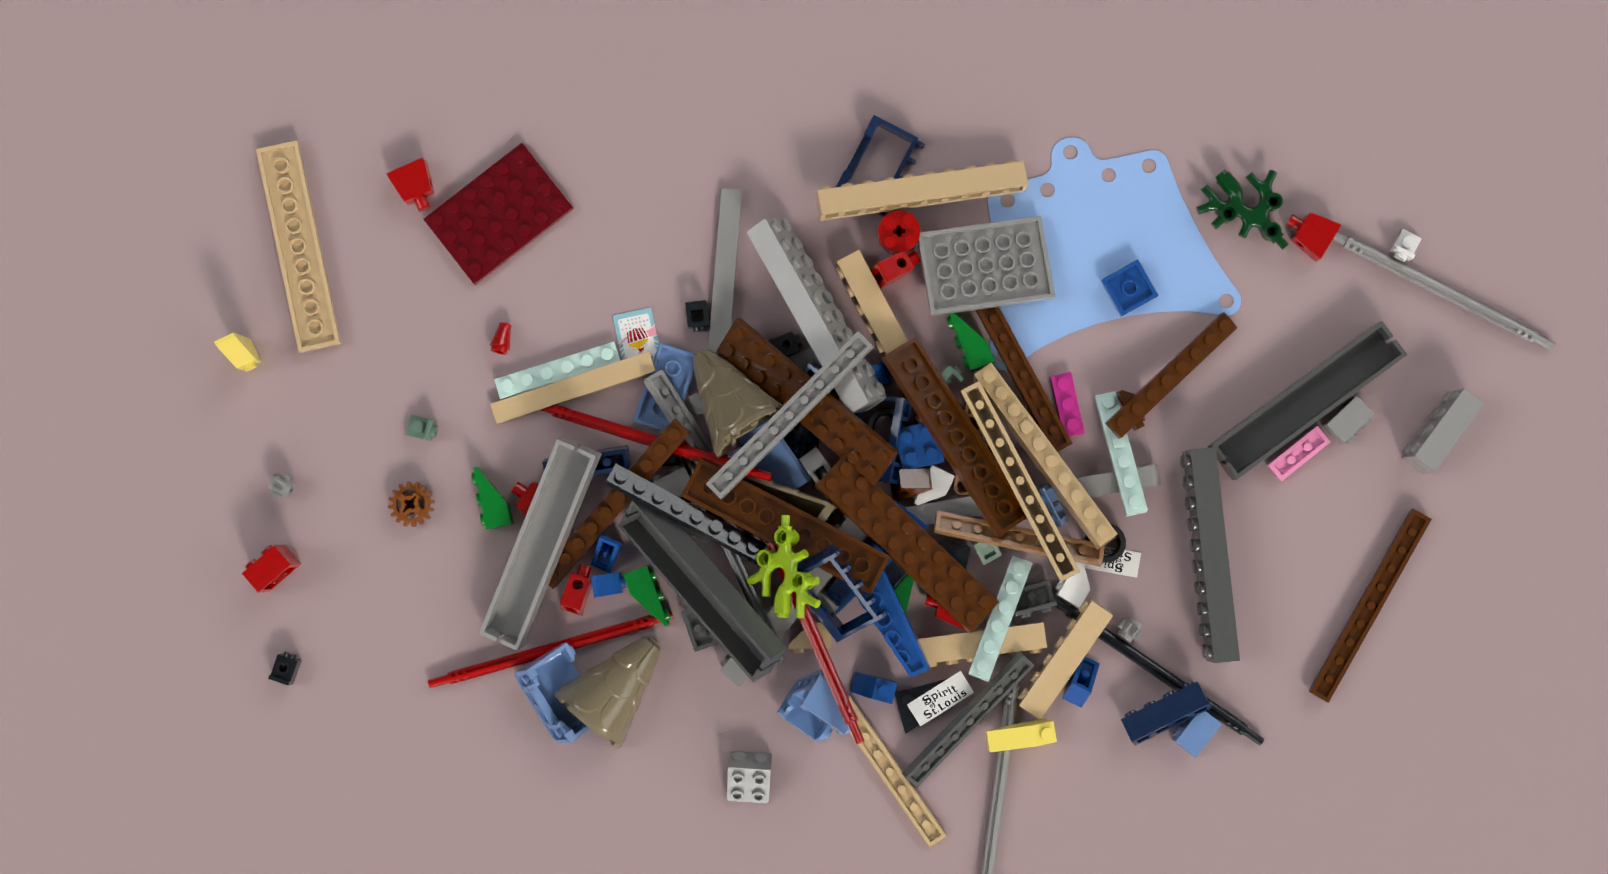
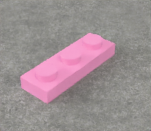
M1315 426L1267 464V466L1281 482L1327 446L1330 440L1318 426Z

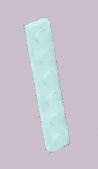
M611 342L494 379L499 397L503 400L621 360L615 342Z
M1116 391L1095 395L1096 406L1126 517L1146 513L1148 509L1128 435L1126 433L1122 438L1118 439L1105 424L1120 409Z
M1012 556L997 596L999 603L992 609L969 675L989 682L1032 562Z

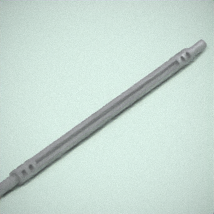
M1337 233L1333 238L1334 241L1342 244L1343 248L1530 343L1535 342L1549 350H1552L1555 346L1554 342L1538 335L1537 331L1350 236L1347 238Z
M1018 684L1005 697L1001 727L1015 724L1020 688ZM1011 750L998 751L981 874H994Z

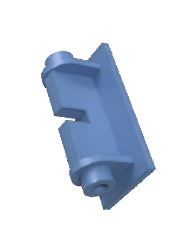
M1045 484L1040 489H1037L1056 527H1061L1067 522V515L1061 504L1053 505V502L1057 501L1058 498L1052 486L1050 487L1049 484Z

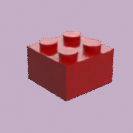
M269 545L261 552L262 556L258 560L253 559L246 564V570L242 574L258 593L270 592L297 569L301 563L285 545Z

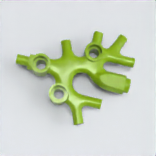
M781 515V526H778V530L774 535L775 542L779 545L778 551L761 550L758 552L756 560L761 568L756 574L747 578V583L753 585L760 581L762 583V596L770 597L772 572L776 568H782L785 577L775 595L774 613H776V617L789 618V613H791L792 609L791 594L795 592L796 618H804L805 604H809L814 608H818L821 604L820 600L812 597L807 592L814 585H819L820 580L819 577H814L809 572L797 571L798 563L807 558L809 554L806 549L798 553L792 551V546L796 545L799 541V534L790 526V515Z

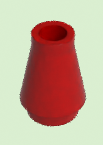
M504 322L499 323V327L490 343V351L501 355L507 354V351L510 350L512 325Z

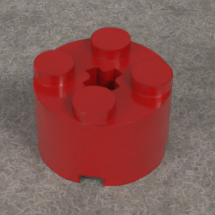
M902 210L892 211L885 215L879 224L877 232L878 242L891 255H895L903 250L908 254L918 243L920 226L913 214ZM896 229H900L901 232H904L902 233L901 237H898L897 234H893L894 232H896Z

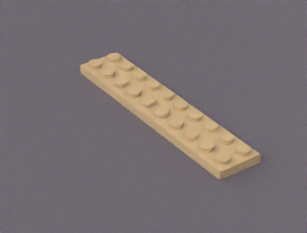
M295 140L256 149L298 352L303 353L341 344L299 142Z

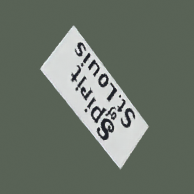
M1105 546L1104 555L1112 554L1116 548ZM1124 550L1123 555L1113 562L1102 563L1101 567L1084 564V567L1086 569L1137 578L1141 553Z
M959 671L907 704L919 725L922 726L973 694L974 691L962 672Z

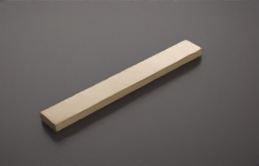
M648 351L491 403L490 405L496 424H500L543 408L656 372L651 353Z
M849 695L848 698L858 718L857 724L865 740L863 743L858 744L926 844L931 848L947 836L910 781L902 775L903 771Z

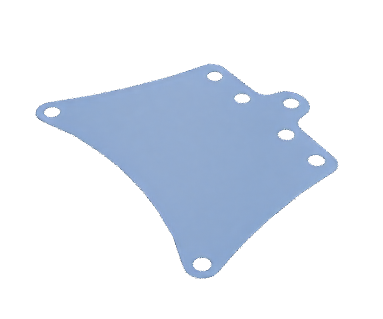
M1075 137L1065 138L1055 144L1052 149V165L1050 170L1042 176L1028 179L1029 185L1025 192L1012 193L1015 202L1011 207H1004L1001 204L1000 199L1002 195L988 197L991 223L1041 216L1055 298L999 306L1026 358L1041 347L1068 334L1118 318L1156 312L1179 311L1215 315L1225 312L1228 316L1236 313L1241 306L1239 292L1226 276L1200 234L1181 196L1166 156L1158 150H1149L1108 160H1100L1092 154L1088 144L1082 139ZM1072 145L1076 147L1077 156L1074 159H1067L1064 156L1063 150L1066 146ZM1146 159H1152L1156 163V169L1151 173H1147L1142 169V162ZM1111 168L1115 171L1116 177L1112 182H1106L1102 179L1101 174L1104 169ZM1045 183H1050L1055 188L1054 194L1050 197H1044L1040 192L1041 186ZM1138 259L1159 296L1121 317L1101 280ZM1229 294L1233 297L1234 303L1230 308H1224L1220 305L1219 299L1222 295ZM991 340L990 350L995 361L993 366L999 370H1007L1004 363L997 360V350Z

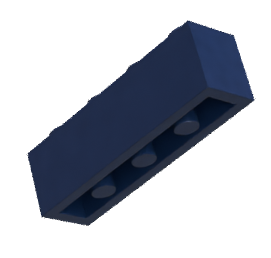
M628 445L595 450L602 453L593 475L609 473L615 464L627 470L630 469L631 459ZM545 458L542 462L544 470L549 458Z
M1190 681L1184 684L1182 689L1177 692H1167L1163 695L1162 699L1156 702L1155 700L1149 701L1144 704V708L1138 711L1132 710L1127 712L1121 721L1131 742L1136 746L1212 707L1198 681L1195 683Z

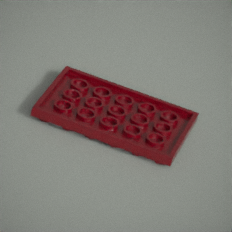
M520 143L423 220L472 283L476 285L574 208L525 145Z

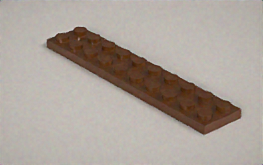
M737 318L717 349L720 355L783 406L811 379L808 374L742 318ZM830 393L800 421L803 426L837 455L842 457L845 454L848 462L853 465L854 469L872 485L879 482L899 453V451Z
M914 337L881 358L997 538L1025 520L1027 517L998 462L918 339Z
M845 454L815 485L883 552L891 556V559L968 633H972L999 603L986 588L877 484L872 485L858 473L853 465L848 462Z
M700 458L681 497L778 547L779 545L775 542L774 535L778 530V526H781V515H790V526L799 534L798 543L792 546L794 553L806 549L809 554L807 558L803 559L806 560L834 545L835 549L839 548L841 554L837 556L841 564L850 563L852 565V568L847 572L853 580L862 579L864 585L860 589L872 595L891 556L744 480H741L723 499H720L706 483L721 468ZM831 561L818 567L845 581Z

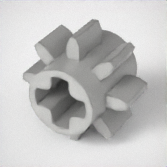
M281 473L280 476L275 474L268 485V488L272 490L270 495L278 499H282L283 496L288 498L295 488V483L291 482L293 477L286 473Z
M1129 617L1127 620L1122 618L1117 624V627L1120 628L1117 634L1129 643L1133 639L1138 641L1143 635V632L1140 631L1143 625L1132 617Z

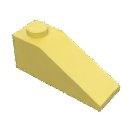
M233 332L214 341L218 349L237 369L250 371L257 367V363L261 362L250 338Z
M1046 718L985 731L988 752L1036 747L1057 742L1054 721Z

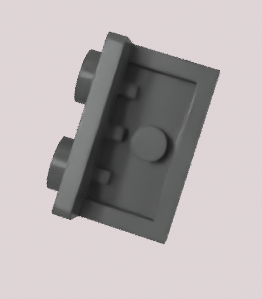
M1049 580L1024 586L1014 616L1020 615V619L1033 616L1032 612L1040 610L1041 613L1053 610L1052 606H1056L1057 603L1054 600Z
M690 609L681 612L695 652L719 644Z

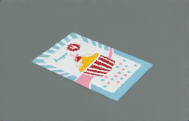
M652 308L612 315L621 359L624 360L650 351L652 360H654L659 342Z

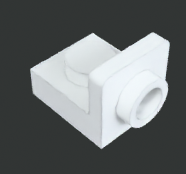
M1402 229L1389 252L1393 253L1394 258L1397 260L1408 262L1414 259V252L1422 238Z

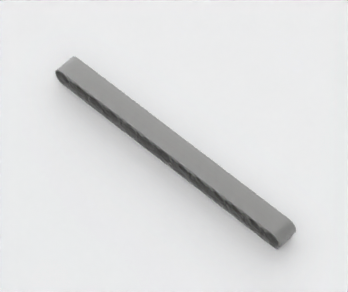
M1157 464L1137 468L1142 488L1161 485ZM1114 472L1077 478L1090 497L1119 492ZM1045 484L1035 485V487L1040 489ZM971 496L905 507L928 525L935 524L938 511L968 517L983 516ZM1057 496L1058 500L1055 501V502H1053V504H1054V503H1059V502H1062V501H1061L1060 498Z

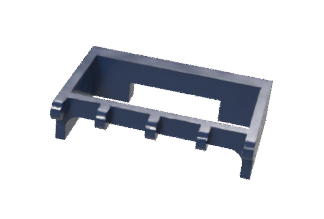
M873 115L864 132L863 139L836 187H841V185L850 182L878 127L911 143L894 179L903 178L900 174L907 162L915 165L916 160L910 157L915 145L923 149L925 144L918 141V137ZM880 212V213H876V214H878V215L884 217V216L887 215L888 213H886V212Z
M886 396L887 398L883 402L896 403L889 444L897 450L902 421L909 422L912 405L908 399ZM863 412L855 413V415L861 419ZM894 459L879 482L898 485L899 470L902 464L895 462Z
M831 545L799 563L797 571L810 572L822 564L831 561L868 610L866 613L843 624L834 612L830 614L822 603L818 608L809 605L835 641L839 642L884 618L887 612L884 609L881 610L879 605L877 607L872 605L876 601V597L874 595L865 596L860 589L864 585V581L862 579L853 580L847 572L852 568V565L850 563L842 565L837 558L841 551L839 548L835 549L834 545ZM812 589L807 590L812 597L818 599Z

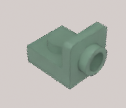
M949 365L940 374L947 385L952 381L949 378L950 376L955 378L960 384L965 380L962 377L964 375L963 372L956 366L952 368Z
M411 415L406 435L432 441V437L435 438L438 432L437 421Z
M969 540L983 565L1002 556L998 546Z

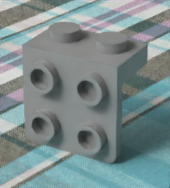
M730 751L727 800L751 803L769 802L772 754Z

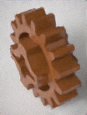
M407 482L406 487L403 484H399L400 490H392L395 496L389 497L393 504L389 505L388 508L394 510L390 514L391 517L397 516L396 522L404 521L403 526L408 527L410 522L412 527H416L417 522L421 525L425 524L423 518L430 519L431 517L428 512L435 510L430 507V504L435 503V500L429 499L433 493L425 492L427 486L419 488V482H415L414 486H412L411 482ZM410 490L416 491L410 496L404 494L405 492ZM423 498L425 501V508L422 507ZM409 500L414 501L415 508H409ZM399 501L401 502V510H400V511H399V507H398V502H399ZM411 513L419 515L416 518H407Z

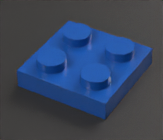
M1138 259L1101 280L1121 317L1159 296Z
M923 423L901 428L898 450L903 469H915L945 462L942 451Z

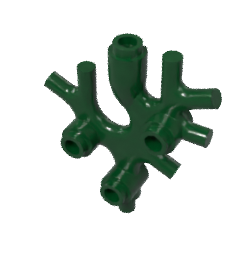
M1225 169L1215 179L1217 180L1216 183L1228 195L1227 201H1222L1208 185L1201 189L1209 199V202L1197 206V213L1200 215L1208 211H1217V218L1211 223L1215 229L1219 228L1223 223L1228 224L1236 217H1239L1242 220V228L1238 234L1240 237L1246 238L1250 229L1257 227L1261 230V236L1264 240L1271 241L1273 244L1276 242L1282 250L1289 245L1282 237L1284 234L1281 232L1280 225L1276 222H1271L1269 219V212L1276 211L1283 204L1282 196L1272 191V184L1277 175L1276 171L1269 170L1264 181H1260L1253 172L1245 177L1260 195L1259 203L1254 207H1248L1244 204L1239 182ZM1269 200L1274 202V206L1269 204ZM1224 212L1229 214V218L1224 216ZM1268 229L1272 231V235L1268 234Z

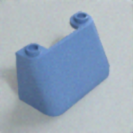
M567 642L560 644L514 673L516 681L547 731L559 744L571 743L590 729L567 709V705L562 704L554 696L561 686L580 676L572 663L575 660V650Z
M822 670L799 678L776 713L816 742L823 739L827 740L833 731L831 727L836 729V733L839 735L850 732L849 725H846Z

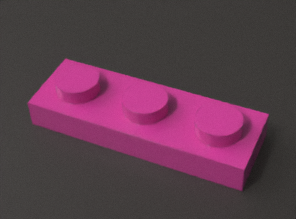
M1068 372L1050 376L1058 416L1068 436L1084 434L1085 431L1072 373Z

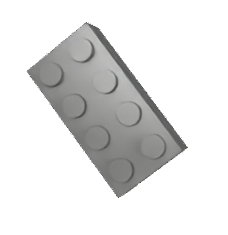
M1467 389L1448 391L1441 399L1443 403L1439 409H1434L1430 414L1429 419L1431 420L1426 426L1423 425L1416 433L1418 437L1414 443L1410 442L1404 449L1405 455L1402 458L1421 473L1435 472L1486 404Z

